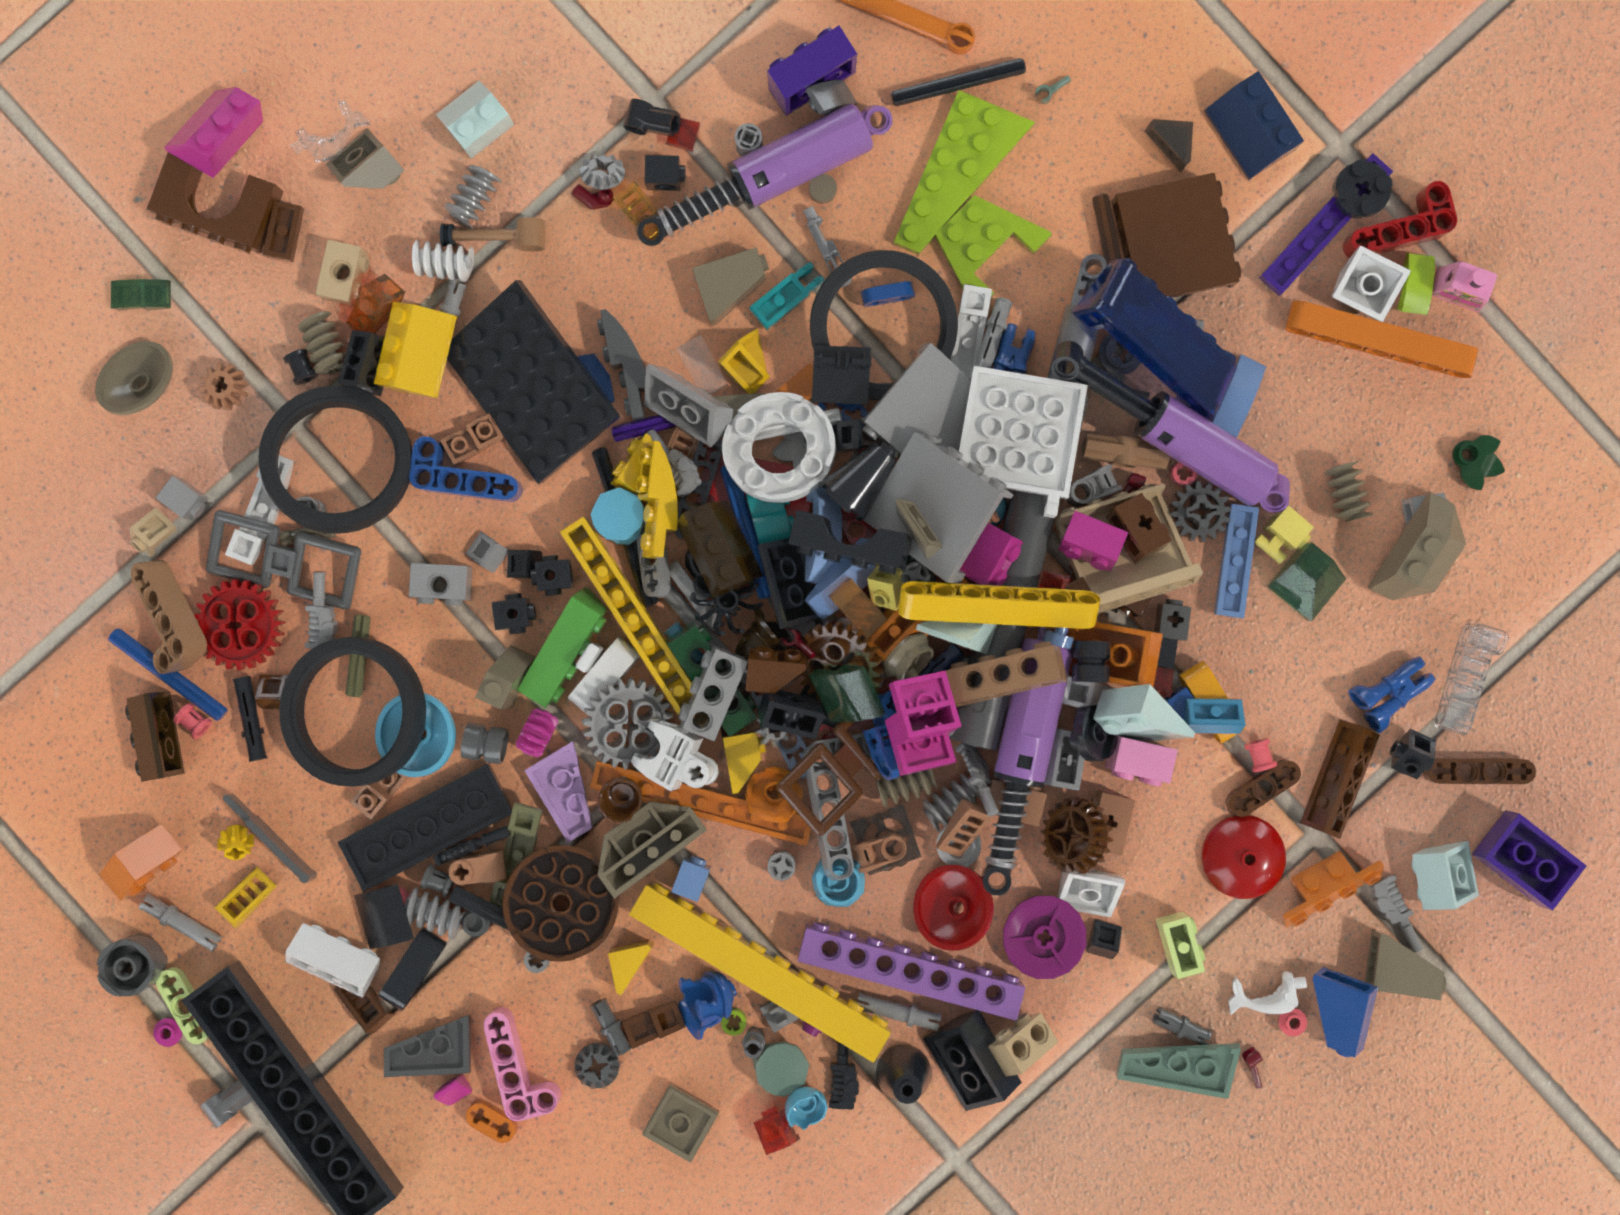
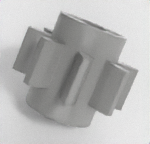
M761 724L759 729L754 731V733L760 734L763 737L760 742L761 744H767L771 740L773 747H778V740L789 739L786 736V732L777 730L769 733L768 728L761 727Z

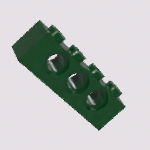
M691 622L665 640L692 682L695 677L700 678L704 668L700 666L702 659L699 661L691 659L692 652L697 648H703L705 652L712 650L707 643L712 638L703 625L697 628L694 622ZM726 659L717 661L715 664L716 671H726L723 667V664L727 662ZM739 682L734 694L736 700L734 704L729 706L721 724L729 737L757 719L753 712L757 706L749 694L743 697L738 689L742 685L741 682ZM715 685L708 686L704 690V696L706 698H714L718 694L719 688Z

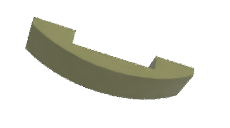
M515 802L513 805L508 826L511 836L507 837L503 853L507 878L494 882L490 898L491 903L501 908L504 886L511 871L525 856L535 850L543 809Z

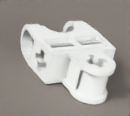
M659 719L650 720L647 727L654 732V736L658 739L660 750L656 757L634 753L631 763L648 779L669 791L679 789L682 782L690 787L700 788L713 783L717 779L719 773L717 763L712 758L698 752L703 741L702 737L682 729L680 725Z

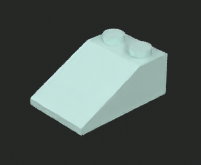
M1150 684L1102 690L1093 717L1108 734L1145 742L1193 738L1195 732Z

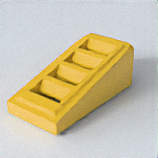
M256 867L214 908L233 927L238 928L276 889L277 885L259 867ZM255 878L267 887L263 892L252 882ZM247 886L258 895L255 899L244 890ZM239 895L249 903L247 907L236 899ZM231 903L241 911L238 916L228 907Z

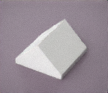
M1359 246L1339 272L1331 297L1383 322L1411 270L1363 246Z
M1075 870L1072 873L1061 872L1057 898L1067 901L1078 912L1111 917L1124 888L1125 879L1118 874L1098 870H1089L1086 874H1078Z

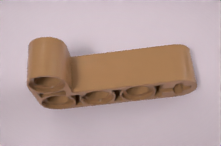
M155 560L133 564L131 568L132 582L163 642L153 655V664L156 671L160 674L188 670L206 652L207 641L166 561Z

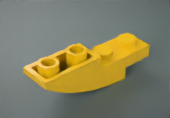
M659 441L644 443L639 453L641 472L636 481V491L638 492V500L648 501V505H646L643 513L646 525L645 533L640 541V547L643 550L642 557L654 559L664 557L666 532L677 531L678 508L675 482L666 453Z

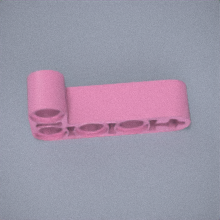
M495 1008L484 1021V1031L506 1116L513 1121H522L551 1113L560 1101V1087L554 1082L530 1084L514 1016L508 1008ZM496 1017L499 1021H504L502 1027L498 1023L494 1024L493 1021ZM501 1044L509 1045L512 1049V1054L507 1056L502 1054L499 1046ZM506 1073H516L519 1077V1082H510L506 1077ZM543 1092L550 1093L554 1102L545 1103L542 1101L540 1094ZM513 1100H522L526 1105V1109H516L513 1105Z

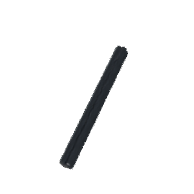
M605 447L592 451V456L604 491L616 489L611 484L615 475L612 474L614 469L607 449ZM636 540L630 545L623 544L643 606L649 607L657 604V597L647 596L643 590Z

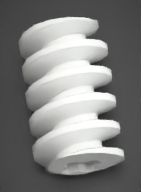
M416 240L412 248L414 273L418 277L423 276L425 273L428 278H433L437 275L442 280L448 276L451 281H455L459 277L461 282H466L471 275L474 265V249L470 247L468 254H464L463 246L459 245L457 252L453 253L452 245L448 244L445 252H443L441 244L437 243L435 249L431 250L428 241L425 242L423 249H420L419 241Z

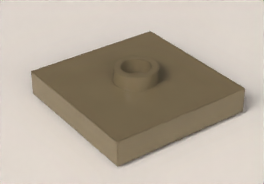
M670 1083L642 1135L691 1163L718 1116L719 1110Z

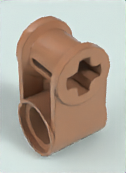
M895 832L862 840L851 845V849L856 852L860 865L858 868L859 873L869 872L883 865L898 861L904 857L907 850L906 840L901 834ZM890 840H897L901 843L902 849L898 853L893 854L887 851L886 844ZM864 850H866V852H867L869 861L867 860V857H866V854H865V851H864Z
M493 849L463 856L450 865V879L458 885L481 882L491 883L506 879L507 872L503 850Z

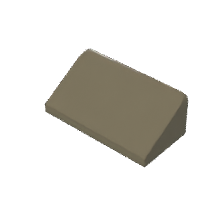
M898 499L895 501L898 517L924 557L929 559L942 548V544L915 503Z

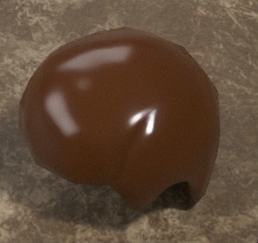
M625 776L611 778L600 791L598 798L599 810L606 819L614 823L630 821L641 807L643 801L642 790L636 781Z

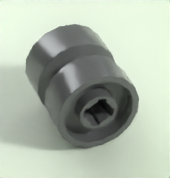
M468 722L462 738L461 757L479 760L483 756L485 762L501 765L506 755L509 730L495 726L486 730V727L482 724Z

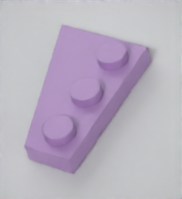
M574 741L524 770L567 842L593 828Z

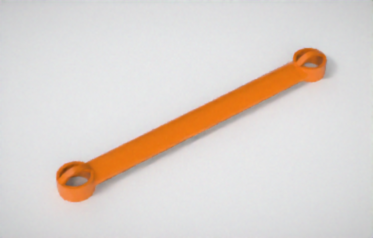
M839 0L944 43L955 54H966L973 47L975 33L967 23L953 24L897 0ZM950 36L961 37L968 41L969 44L965 47H958L952 43Z

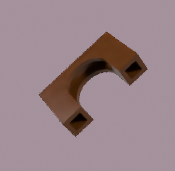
M168 152L147 206V210L156 215L155 220L172 226V223L175 222L182 225V230L194 235H198L200 231L208 234L207 239L224 245L225 241L234 244L233 248L250 254L251 250L261 253L266 241L273 202H280L284 191L274 183L249 175L240 200L230 214L219 219L203 218L198 213L195 205V193L203 172Z

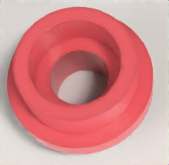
M1294 1008L1291 1012L1279 1015L1278 1025L1286 1035L1298 1036L1305 1031L1307 1018L1301 1010ZM1292 1018H1297L1298 1020L1295 1027H1290L1289 1025Z

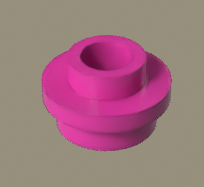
M174 1018L160 1020L155 1025L153 1031L156 1042L165 1047L175 1045L181 1040L183 1035ZM164 1028L170 1030V1037L164 1035Z

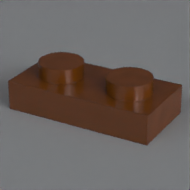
M279 201L273 202L263 251L265 257L294 262L304 213L302 206Z

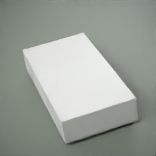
M590 643L576 663V668L584 673L589 672L606 648L598 643Z

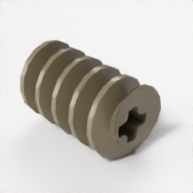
M328 311L313 314L298 325L299 331L304 333L302 335L303 342L308 343L306 350L312 354L310 360L316 364L314 371L317 374L323 375L341 372L343 365L341 360L344 359L346 354L344 352L337 353V350L343 346V343L333 342V339L337 338L339 333L329 332V329L335 326V322L325 321L326 318L331 316V312Z
M1359 461L1331 467L1324 472L1326 476H1334V479L1329 481L1327 485L1328 487H1337L1335 491L1330 493V497L1340 499L1333 504V508L1342 509L1335 517L1336 519L1345 520V522L1373 515L1372 512L1363 511V509L1370 505V502L1361 501V498L1368 493L1365 490H1358V487L1363 485L1365 480L1355 479L1357 475L1362 473V469L1353 468L1352 466Z
M932 769L903 776L899 774L898 778L887 780L882 775L880 780L875 779L884 807L888 806V798H891L896 805L899 802V795H902L906 801H909L910 792H913L916 798H920L921 789H924L927 795H931L932 786H935L937 789Z

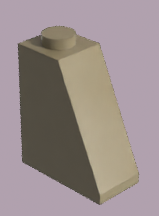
M757 247L693 267L711 326L717 325L766 280L764 271L769 270L765 255H759Z
M510 645L486 672L475 698L501 710L512 708L520 693L517 689L536 656Z
M1372 929L1365 982L1377 986L1378 991L1441 1000V994L1446 989L1445 972L1388 935Z

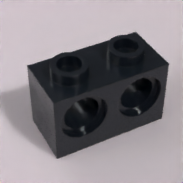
M352 330L337 384L365 391L374 396H381L383 387L374 384L384 338L372 332Z

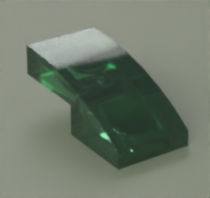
M163 279L111 281V309L119 311L140 308L145 310L170 309L171 281Z

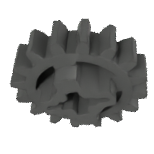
M1200 481L1194 483L1193 489L1188 484L1183 486L1184 493L1178 491L1174 494L1178 501L1170 502L1169 505L1175 508V511L1170 513V515L1176 519V522H1174L1175 526L1181 528L1179 531L1180 537L1189 534L1188 541L1192 542L1198 536L1199 542L1203 543L1206 542V535L1213 540L1217 538L1215 531L1219 533L1225 531L1221 524L1230 522L1231 519L1226 517L1225 513L1232 509L1231 507L1224 506V503L1229 498L1228 496L1220 498L1221 488L1212 491V483L1209 482L1202 488ZM1192 495V498H1190L1191 503L1189 504V506L1187 508H1183V505L1187 498ZM1207 496L1213 500L1215 505L1207 500ZM1198 508L1200 510L1210 511L1209 513H1206L1203 516H1200L1198 514L1195 515V513H1189ZM1217 516L1215 523L1208 529L1211 518ZM1184 519H1187L1190 523H1192L1193 528L1189 527L1184 521Z

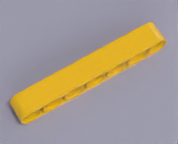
M908 581L903 583L901 587L898 613L903 618L910 620L1090 629L1096 624L1101 598L1096 593L1086 590Z

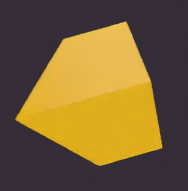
M758 328L739 339L718 361L720 368L748 394H754L770 377L766 370Z

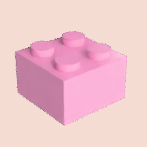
M1117 736L1115 751L1110 758H1106L1104 767L1111 769V775L1133 781L1135 775L1139 776L1138 781L1161 787L1162 782L1171 783L1178 750Z

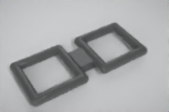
M223 510L215 512L206 562V571L208 573L232 580L240 579L241 582L251 580L252 585L261 584L262 588H268L271 585L272 574L288 578L286 592L289 595L313 601V590L299 586L305 547L310 545L349 556L342 596L339 597L325 593L324 604L348 610L351 607L361 557V549L359 547L305 532H298L295 537L294 548L278 544L280 534L278 525ZM225 523L268 534L261 575L218 564Z

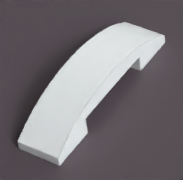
M964 284L958 313L957 339L950 360L971 379L972 370L982 345L992 289Z
M279 455V474L282 484L287 490L294 461ZM259 469L256 477H259V480L244 516L275 524L280 509L273 503L265 490ZM243 527L235 529L225 555L253 565L266 543L268 534Z

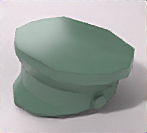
M787 1041L769 1043L764 1046L759 1057L753 1058L757 1083L767 1092L785 1097L805 1084L809 1062L798 1045Z

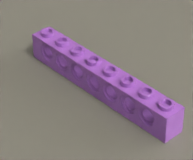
M813 922V925L806 924L798 953V962L1017 1021L1025 986L1022 982H1019L1020 978L1015 975L1003 973V977L993 975L992 970L986 967L976 966V969L965 967L964 962L949 958V961L945 962L938 960V955L922 951L921 955L910 952L911 948L904 945L895 944L894 948L883 945L884 941L875 937L868 936L867 940L857 938V934L849 930L840 929V933L829 930L830 926L823 923ZM826 941H834L838 948L834 953L828 954L823 951L822 945ZM854 948H860L865 952V956L859 961H854L849 957L850 951ZM880 956H889L892 959L891 965L887 968H880L876 964ZM909 963H915L919 966V970L915 975L910 976L904 973V967ZM937 970H942L946 973L945 979L940 983H935L931 980L932 974ZM971 978L973 985L968 990H961L958 987L960 980ZM997 985L1000 987V992L996 997L986 996V990L989 986Z

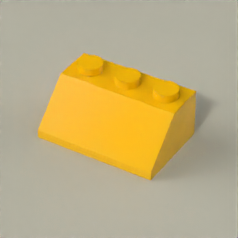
M393 302L374 384L396 392L438 398L457 316L414 304Z

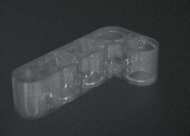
M1467 623L1464 625L1459 635L1436 713L1435 726L1437 728L1460 735H1467L1470 731L1492 656L1501 655L1504 652L1509 639L1507 631L1482 623Z

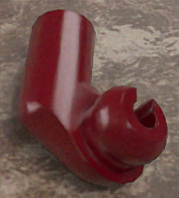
M578 184L571 193L573 197L591 210L606 208L613 202V192L611 189H602L591 193Z

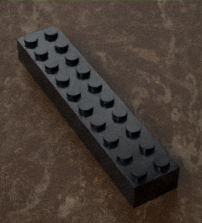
M239 960L227 966L181 1000L337 1215H374L399 1195L404 1188L402 1183Z

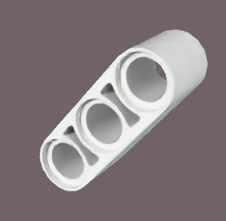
M619 636L568 696V699L584 713V708H593L589 699L595 698L598 700L600 698L597 689L607 692L608 682L613 688L617 685V680L622 679L639 659L640 655L636 649Z

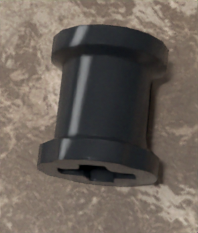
M306 349L293 351L283 358L285 364H289L295 377L293 379L295 385L308 383L318 377V374L315 373L308 361Z

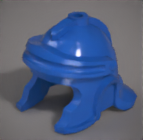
M707 971L703 974L702 978L695 981L684 979L683 977L680 978L679 988L684 995V999L678 1003L679 1011L685 1026L692 1036L697 1040H701L707 1028H712L720 1023L723 1017L726 1019L730 1017L734 996L737 995V991L733 983L718 971Z

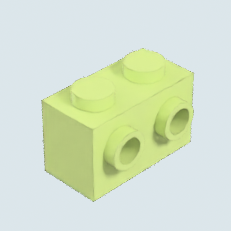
M1184 912L1155 919L1171 974L1177 979L1205 972L1203 965L1205 955L1201 945L1197 944L1195 934H1198L1194 919Z

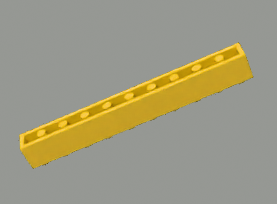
M655 882L654 885L649 883L645 886L629 913L631 917L869 1061L875 1062L891 1034V1028L887 1026L889 1022L877 1014L871 1017L863 1012L864 1007L852 999H849L848 1002L838 997L840 992L827 984L824 987L814 982L815 977L802 969L799 973L789 967L791 963L779 955H776L775 958L765 953L767 948L754 940L751 943L741 938L742 933L731 926H727L725 929L717 924L718 919L706 911L700 914L692 909L693 903L683 897H679L678 900L668 894L670 890L662 884Z

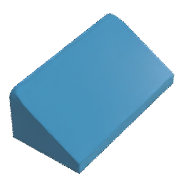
M1186 699L1185 722L1195 733L1239 734L1246 726L1242 699Z

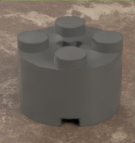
M143 934L130 935L109 944L100 953L97 959L98 981L104 990L111 995L119 997L137 995L156 984L161 972L165 970L168 958L162 947L153 938Z

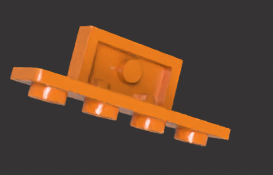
M1338 851L1291 877V882L1305 902L1283 914V924L1286 928L1291 925L1299 926L1307 921L1308 916L1316 911L1322 913L1328 910L1335 900L1341 897L1343 899L1351 897L1360 886L1376 883L1382 878L1384 864L1379 860L1356 873L1341 851Z

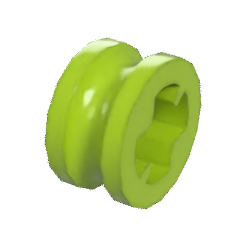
M732 1008L731 1015H734V1018L736 1015L741 1018L739 1020V1027L734 1028V1025L732 1028L727 1025L729 1018L726 1019L725 1017L721 1020V1026L725 1033L736 1036L744 1031L747 1017L741 1009Z

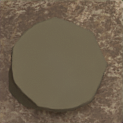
M922 632L905 637L886 658L883 668H885L884 673L896 676L899 680L919 676L928 666L934 655L933 650L928 645L927 636Z

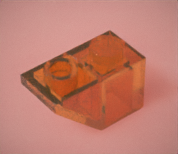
M386 274L379 276L362 286L346 323L353 330L376 334L389 320L393 302L401 303L405 291Z

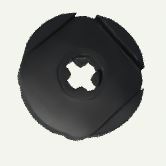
M1357 160L1346 166L1336 176L1332 186V193L1334 192L1336 199L1335 204L1339 211L1350 218L1361 219L1363 217H1371L1381 211L1388 203L1393 182L1391 177L1379 165L1369 161ZM1356 184H1364L1367 187L1368 194L1364 193L1362 196H1359L1357 194L1358 189L1355 187Z
M1097 705L1077 708L1073 732L1070 734L1071 746L1078 749L1080 755L1089 762L1104 761L1105 758H1110L1117 744V736L1105 732L1093 718Z

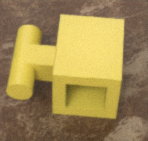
M1288 505L1285 510L1277 512L1264 526L1263 529L1272 536L1271 539L1268 540L1260 534L1255 539V544L1278 564H1281L1287 555L1279 548L1283 545L1287 550L1296 549L1297 547L1301 549L1310 540L1311 536L1309 533L1314 527Z

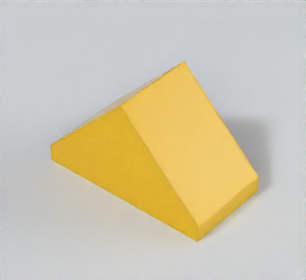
M648 940L611 948L608 952L615 990L620 996L654 945L652 941Z

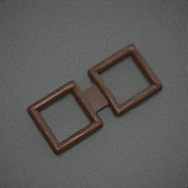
M878 691V692L875 694V696L880 695V694H882V693H881L880 691ZM870 701L868 703L865 702L860 708L855 705L834 726L833 733L843 744L833 754L824 744H816L776 785L777 791L817 836H823L862 796L863 789L852 778L862 767L874 779L881 776L875 763L846 731L869 708ZM819 758L822 759L849 790V793L821 822L790 788Z

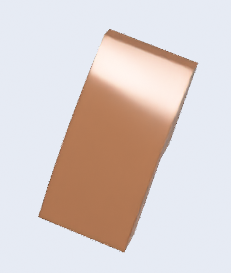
M489 413L465 425L464 429L441 439L440 444L454 467L481 453L504 437Z
M396 772L379 782L362 786L350 803L372 820L403 785L408 776Z

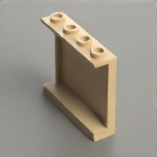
M1164 483L1156 486L1154 484H1147L1136 492L1129 494L1127 491L1121 492L1113 496L1112 499L1106 501L1097 499L1088 503L1086 507L1079 509L1070 507L1060 513L1055 527L1062 541L1074 511L1110 525L1106 516L1115 506L1143 493L1145 498L1154 506L1155 514L1160 522L1165 524L1169 530L1172 541L1163 550L1137 564L1134 563L1123 545L1118 560L1111 572L1095 569L1086 561L1068 557L1076 578L1084 577L1090 590L1100 596L1101 601L1098 613L1196 584L1202 576L1203 571L1199 563L1192 565L1162 497V492L1165 489Z

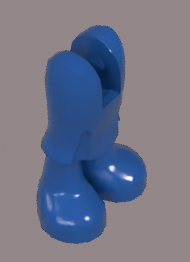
M1008 323L1007 330L1002 334L992 369L1027 374V362L1035 343V331L1031 329L1026 330L1019 349L1011 346L1015 338L1017 325Z
M1420 656L1408 660L1389 676L1382 677L1381 682L1372 687L1356 685L1348 690L1349 697L1353 703L1362 710H1368L1364 713V719L1377 733L1383 732L1389 726L1391 717L1400 708H1404L1412 698L1424 692L1436 680L1430 672L1420 676L1413 682L1409 677L1425 666V662ZM1387 695V696L1390 698L1389 700H1387V701L1384 702L1383 704L1372 708V707L1375 706L1384 696Z

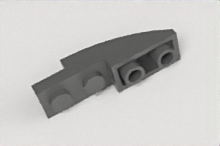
M606 309L600 310L602 318L597 319L600 336L605 335L607 346L602 347L605 362H610L614 370L623 368V371L619 372L621 387L627 388L628 398L624 399L627 416L632 415L634 421L644 419L645 412L641 392H645L646 369L631 338L617 319Z

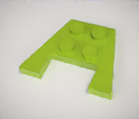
M974 195L936 233L935 238L963 290L964 284L988 288L974 273L1012 235L1034 254L1052 236V233Z

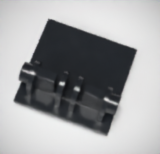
M814 345L812 402L868 404L871 347Z

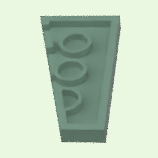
M1239 1043L1123 1048L1116 1076L1119 1080L1228 1099L1241 1047Z

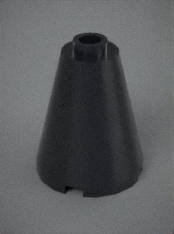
M884 442L880 446L874 443L825 478L819 486L827 489L825 492L848 513L853 512L855 515L858 513L855 519L862 522L869 513L897 462L893 458L896 453Z
M896 1045L887 1049L880 1056L876 1067V1080L881 1091L889 1098L904 1104L916 1102L928 1089L932 1078L931 1065L927 1056L920 1049L906 1045Z

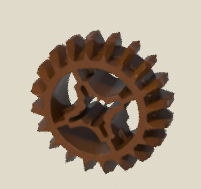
M1078 797L1064 799L1063 803H1055V810L1048 811L1050 819L1043 820L1046 829L1040 831L1045 836V840L1040 844L1047 847L1043 854L1046 857H1050L1049 863L1057 866V870L1061 872L1072 873L1075 870L1078 874H1086L1089 870L1098 869L1097 863L1106 862L1103 854L1111 852L1107 847V843L1114 840L1108 837V832L1113 830V828L1106 825L1110 818L1107 815H1103L1104 809L1096 806V803L1091 800H1084V798ZM1071 835H1081L1082 837L1073 838Z

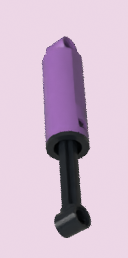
M1064 341L1057 345L1051 364L1053 375L1060 380L1069 381L1076 379L1080 383L1088 385V388L1137 418L1134 434L1248 506L1260 502L1266 511L1274 513L1281 512L1289 505L1290 481L1286 476L1278 474L1279 469L1275 462L1166 392L1161 391L1157 393L1151 400L1087 360V357L1083 355L1082 347L1078 343Z

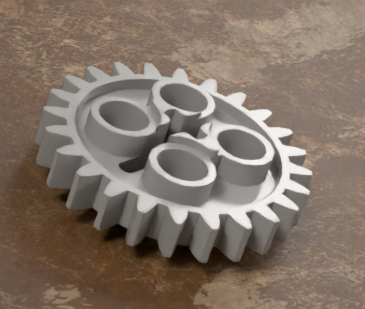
M629 678L627 685H624L622 680L618 679L617 687L615 688L608 682L607 692L597 689L600 698L598 700L595 698L589 699L593 708H584V711L590 718L582 719L583 725L589 727L582 731L585 737H590L586 744L588 747L595 746L592 750L593 755L598 756L602 753L600 758L602 763H606L611 758L613 768L620 761L625 770L629 762H631L634 753L646 756L651 754L656 757L658 754L656 749L660 748V743L654 736V732L647 726L651 719L667 721L674 716L671 711H665L670 706V703L667 700L661 701L664 697L661 691L655 693L656 687L653 684L646 688V683L642 679L635 686L632 678ZM631 699L632 703L629 710V717L631 718L633 723H630L628 725L629 745L625 748L624 744L627 737V730L625 729L623 724H627L628 722L627 702ZM621 704L622 708L618 714H609V709L612 705ZM649 705L647 714L643 716L637 715V710L640 706ZM619 732V738L616 741H606L609 733ZM647 733V737L643 742H634L637 734Z

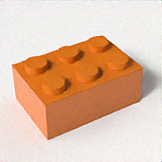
M1096 622L1095 626L1090 629L1069 628L1068 635L1074 637L1073 641L1111 642L1110 659L1105 661V664L1110 667L1109 683L1129 687L1146 684L1154 686L1163 637L1162 633ZM1075 658L1072 659L1069 675H1072V665L1077 663Z

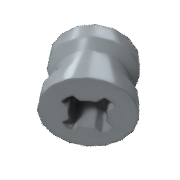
M778 850L770 856L767 869L772 878L784 881L793 875L796 862L790 852Z

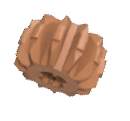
M221 362L217 363L216 370L211 367L206 368L209 376L200 377V380L205 382V385L198 388L200 392L206 393L203 400L206 403H212L213 408L218 410L224 407L225 410L230 411L232 410L233 403L241 406L240 396H249L247 392L243 391V388L250 385L248 381L242 380L245 373L242 370H236V366L231 363L226 367ZM223 383L228 385L226 390L221 389Z

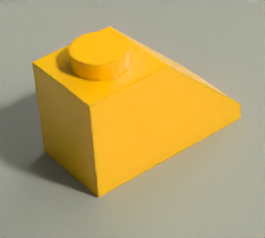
M754 731L723 737L733 794L741 790L762 759L761 753H766L765 744L760 743L763 737H758V734L754 733Z

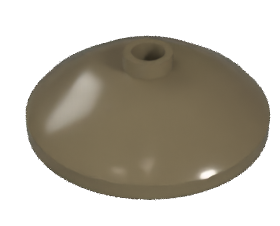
M152 341L136 342L124 347L107 361L99 373L95 386L98 403L106 411L114 415H130L150 407L163 395L170 383L173 372L171 355L162 345Z

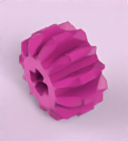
M534 709L516 741V748L529 756H541L556 729L558 718L546 710Z

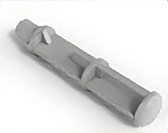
M812 206L803 211L808 220L807 226L830 272H832L828 261L831 260L836 269L839 266L836 257L839 256L842 263L843 260L834 242L826 240L820 228L823 219L817 215ZM850 278L841 288L848 286L852 282V278Z

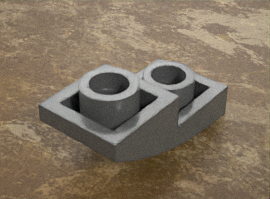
M844 80L822 82L805 90L810 97L808 102L811 108L816 113L828 115L851 103L855 106L858 104Z

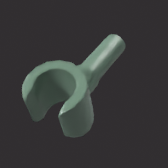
M1067 75L1051 86L1040 85L1036 89L1035 95L1042 91L1048 92L1049 96L1041 101V104H1048L1052 99V94L1069 83L1071 79Z

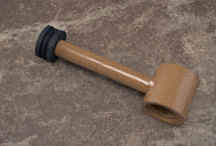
M534 217L517 219L516 229H455L454 224H441L439 238L443 247H446L448 244L455 246L456 241L516 240L518 250L538 252L545 250V220Z

